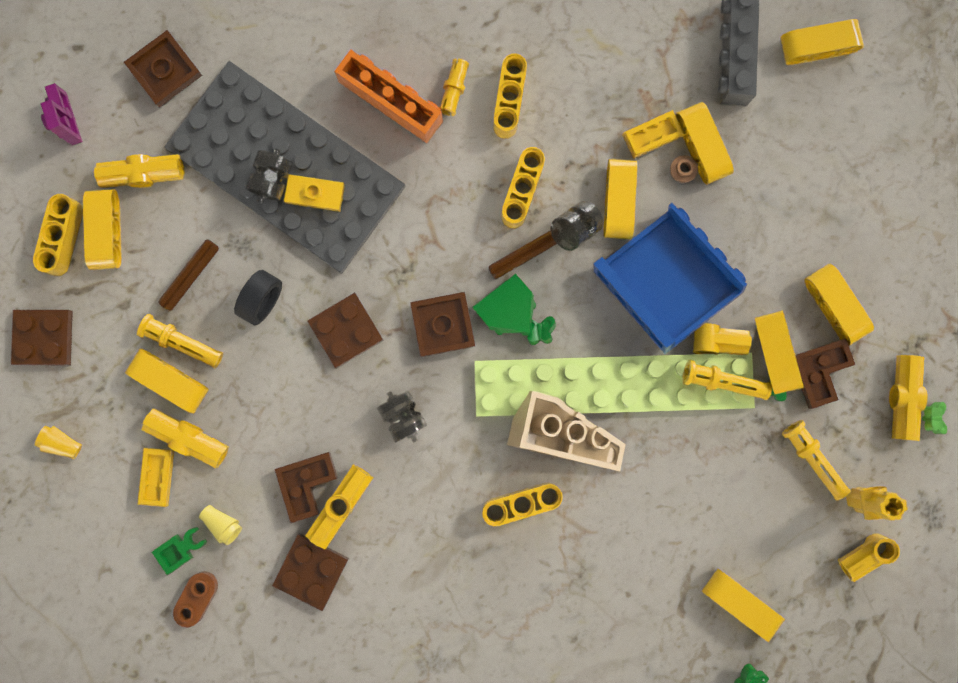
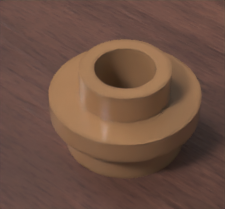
M679 156L671 163V176L679 183H688L696 177L698 165L690 156ZM680 165H687L689 172H682Z

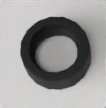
M264 270L255 272L240 291L234 306V314L254 326L260 324L275 306L282 290V281Z

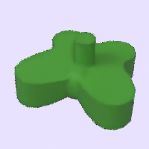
M933 402L931 406H926L924 409L925 416L922 417L923 421H925V430L933 431L935 434L947 433V426L942 420V416L946 411V404L944 402Z

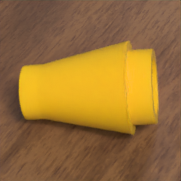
M44 426L34 444L40 448L41 452L65 456L71 459H75L82 448V444L76 442L55 426Z

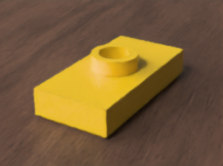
M671 110L623 132L622 136L633 159L683 137L684 132L674 111Z
M289 174L284 202L286 204L340 212L345 184L343 182Z
M143 448L137 505L169 506L174 450Z

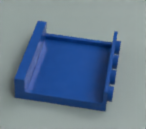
M673 203L669 204L668 212L606 260L601 257L593 263L594 273L664 354L672 350L743 294L747 286L743 273L737 268L733 269L726 262L725 254L719 248L714 249L708 242L706 233L699 227L695 228L690 223V218L685 210L677 208Z

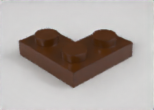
M841 339L796 354L804 387L801 389L808 409L838 401L839 399L829 373L855 365L847 339Z
M330 452L274 469L290 523L320 514L312 487L338 479Z

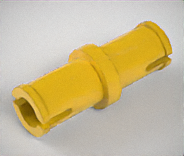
M456 58L453 59L448 80L444 81L443 89L445 91L439 108L442 114L450 116V113L451 116H455L460 95L465 90L463 83L469 63L463 59L458 58V62Z

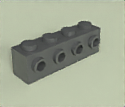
M722 0L721 13L723 14V23L720 29V40H723L719 56V66H722V71L718 83V92L721 93L720 104L747 106L756 96L759 0Z

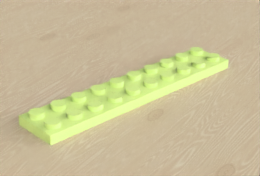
M722 353L717 355L688 354L475 361L476 417L513 416L530 391L557 397L564 401L568 407L580 413L755 408V398L752 396L719 388L709 391L706 390L705 386L692 383L684 385L682 380L684 368L688 360H693L695 364L706 367L718 366L721 372L753 379L752 353L748 355ZM732 383V384H736V385H740V386H744V387H749V386H745V385H741V384H737V383Z

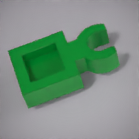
M198 527L189 529L185 533L183 540L177 534L152 551V554L166 575L173 573L194 558L190 550H197L206 545V539L199 543H195L192 540L193 534L199 530Z

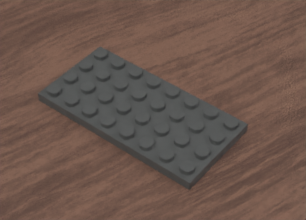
M231 61L227 62L164 146L172 154L180 155V159L341 274H343L406 187L402 181ZM288 175L343 182L345 187L341 211L286 204L284 198Z

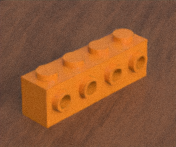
M350 49L334 71L340 84L425 143L430 141L443 123L441 109L435 103L422 99L413 88L408 85L404 86L396 81V78L390 72L384 69L380 70L363 54L359 55Z

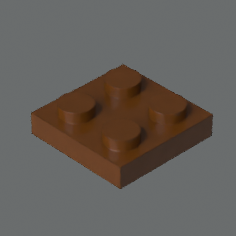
M168 30L124 61V64L158 107L164 105L203 76Z
M355 292L307 320L336 369L384 341Z
M465 292L410 302L421 357L475 347Z
M13 310L11 365H71L73 311Z
M299 533L272 586L323 611L349 558L328 547L327 549L318 547L306 536Z

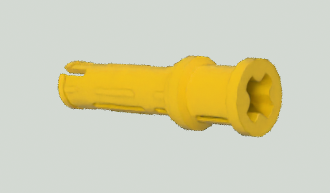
M147 314L139 324L137 336L141 338L144 336L158 342V345L162 348L170 346L212 366L214 369L218 367L222 360L223 352L177 332V328L174 325H166L159 322L151 314Z
M688 360L683 372L682 380L684 385H690L691 383L705 386L706 390L709 391L719 388L768 400L772 392V384L769 382L766 383L721 372L718 366L706 367L695 364L693 360ZM732 383H737V384H741V385H745V386H749V387H744V386H740V385H736V384H732Z
M799 420L788 426L782 432V436L791 441L797 450V456L806 459L836 501L846 497L851 490L845 485L833 466L820 451V442L812 438L804 427L806 425L805 422ZM820 464L824 467V469L827 471V473L829 474V476L832 478L833 481H831V480L829 479V477L826 475V473H825V472L823 471V469L820 467Z

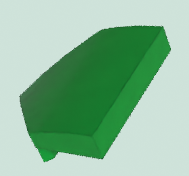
M516 273L472 307L488 328L495 330L497 335L521 333L522 336H531V322L533 310L536 309V303L532 291Z

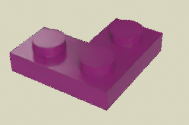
M55 83L45 86L48 97L45 98V102L40 103L43 110L41 120L45 128L72 146L83 142L67 92Z

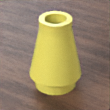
M208 505L199 515V519L205 523L219 543L231 544L242 530L238 520L215 509L211 505Z

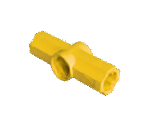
M136 154L127 156L126 160L96 163L94 168L95 179L101 188L127 185L134 188H146L153 186L155 182L183 180L185 175L184 165L178 154L158 157Z
M897 355L895 384L892 385L889 392V404L893 409L892 439L920 441L921 412L926 408L928 400L927 390L923 387L924 357L915 355Z
M153 408L146 415L142 423L141 430L168 443L167 446L170 449L185 456H193L214 468L220 466L228 453L229 446L204 434L201 428L184 420L179 421L156 408Z
M353 464L332 497L327 500L325 507L305 536L316 546L327 549L374 477L361 467ZM336 499H341L346 503L347 509L344 514H339L334 510L333 503Z
M885 486L852 488L850 494L846 496L847 505L854 508L856 512L862 513L865 520L902 519L903 513L908 510L906 500L901 499L897 493L887 491Z

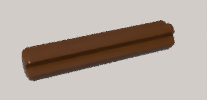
M557 227L553 228L491 264L489 271L492 277L498 279L562 242L564 238L561 231Z
M206 239L161 296L158 303L166 310H173L218 252L219 247L211 240Z

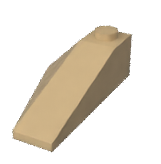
M535 391L528 393L513 417L507 443L508 446L619 472L626 445L603 428L587 420L580 412H576L568 407L561 399Z

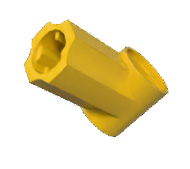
M705 323L694 331L693 353L748 355L752 337L750 336V331L720 328L717 324Z
M879 533L869 535L862 545L838 559V562L848 578L855 582L879 566L895 562L900 555V548L894 540ZM885 542V551L878 555V546Z

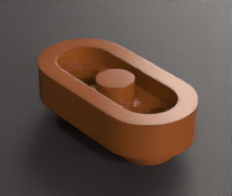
M206 571L199 572L189 579L173 610V617L178 625L186 628L192 627L203 618L218 589V581L212 573ZM198 583H202L205 586L204 592L198 591ZM185 608L191 611L190 618L184 616L183 610Z

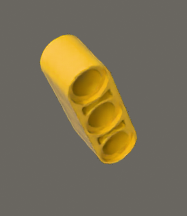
M857 19L796 29L780 37L786 65L848 55L864 48Z
M517 53L507 55L503 60L493 128L495 134L503 139L514 136L519 122L527 62L522 55ZM516 66L521 70V72L518 74H511L508 72L507 69L509 67ZM507 92H512L517 98L513 101H508L503 95ZM503 118H507L513 124L505 128L498 122Z
M700 102L676 112L675 115L684 132V142L691 157L698 165V173L702 181L707 185L732 175L734 172L733 163L706 104Z
M537 147L526 148L520 155L504 201L501 218L505 226L515 229L523 225L545 162L544 153ZM527 158H535L539 165L530 168L524 161ZM519 183H526L530 187V191L522 194L515 187ZM511 208H516L521 212L522 216L514 220L510 219L506 212Z
M608 160L603 226L604 238H633L637 161Z
M114 189L85 191L83 195V222L86 266L89 270L120 268L122 255L120 200L118 193Z
M56 194L49 199L33 256L34 267L52 276H61L68 271L83 217L82 205L64 194ZM69 204L68 211L62 214L63 207ZM59 230H61L62 236L58 241H56L55 235ZM54 256L55 263L49 268L48 262Z
M827 264L804 279L806 288L840 340L847 339L850 346L874 331V325L868 314L834 265Z
M783 310L755 317L774 394L804 388Z
M142 348L138 350L125 371V374L193 414L209 391L200 382Z
M548 482L492 498L483 505V519L488 525L500 526L554 510L562 503V492L555 484ZM549 488L554 489L556 492L554 502L544 503L541 499L542 492ZM519 497H527L530 505L525 511H517L514 508L515 500ZM492 505H499L503 509V514L498 519H491L487 515V509Z
M720 569L715 571L702 589L705 595L768 643L785 621L782 616Z

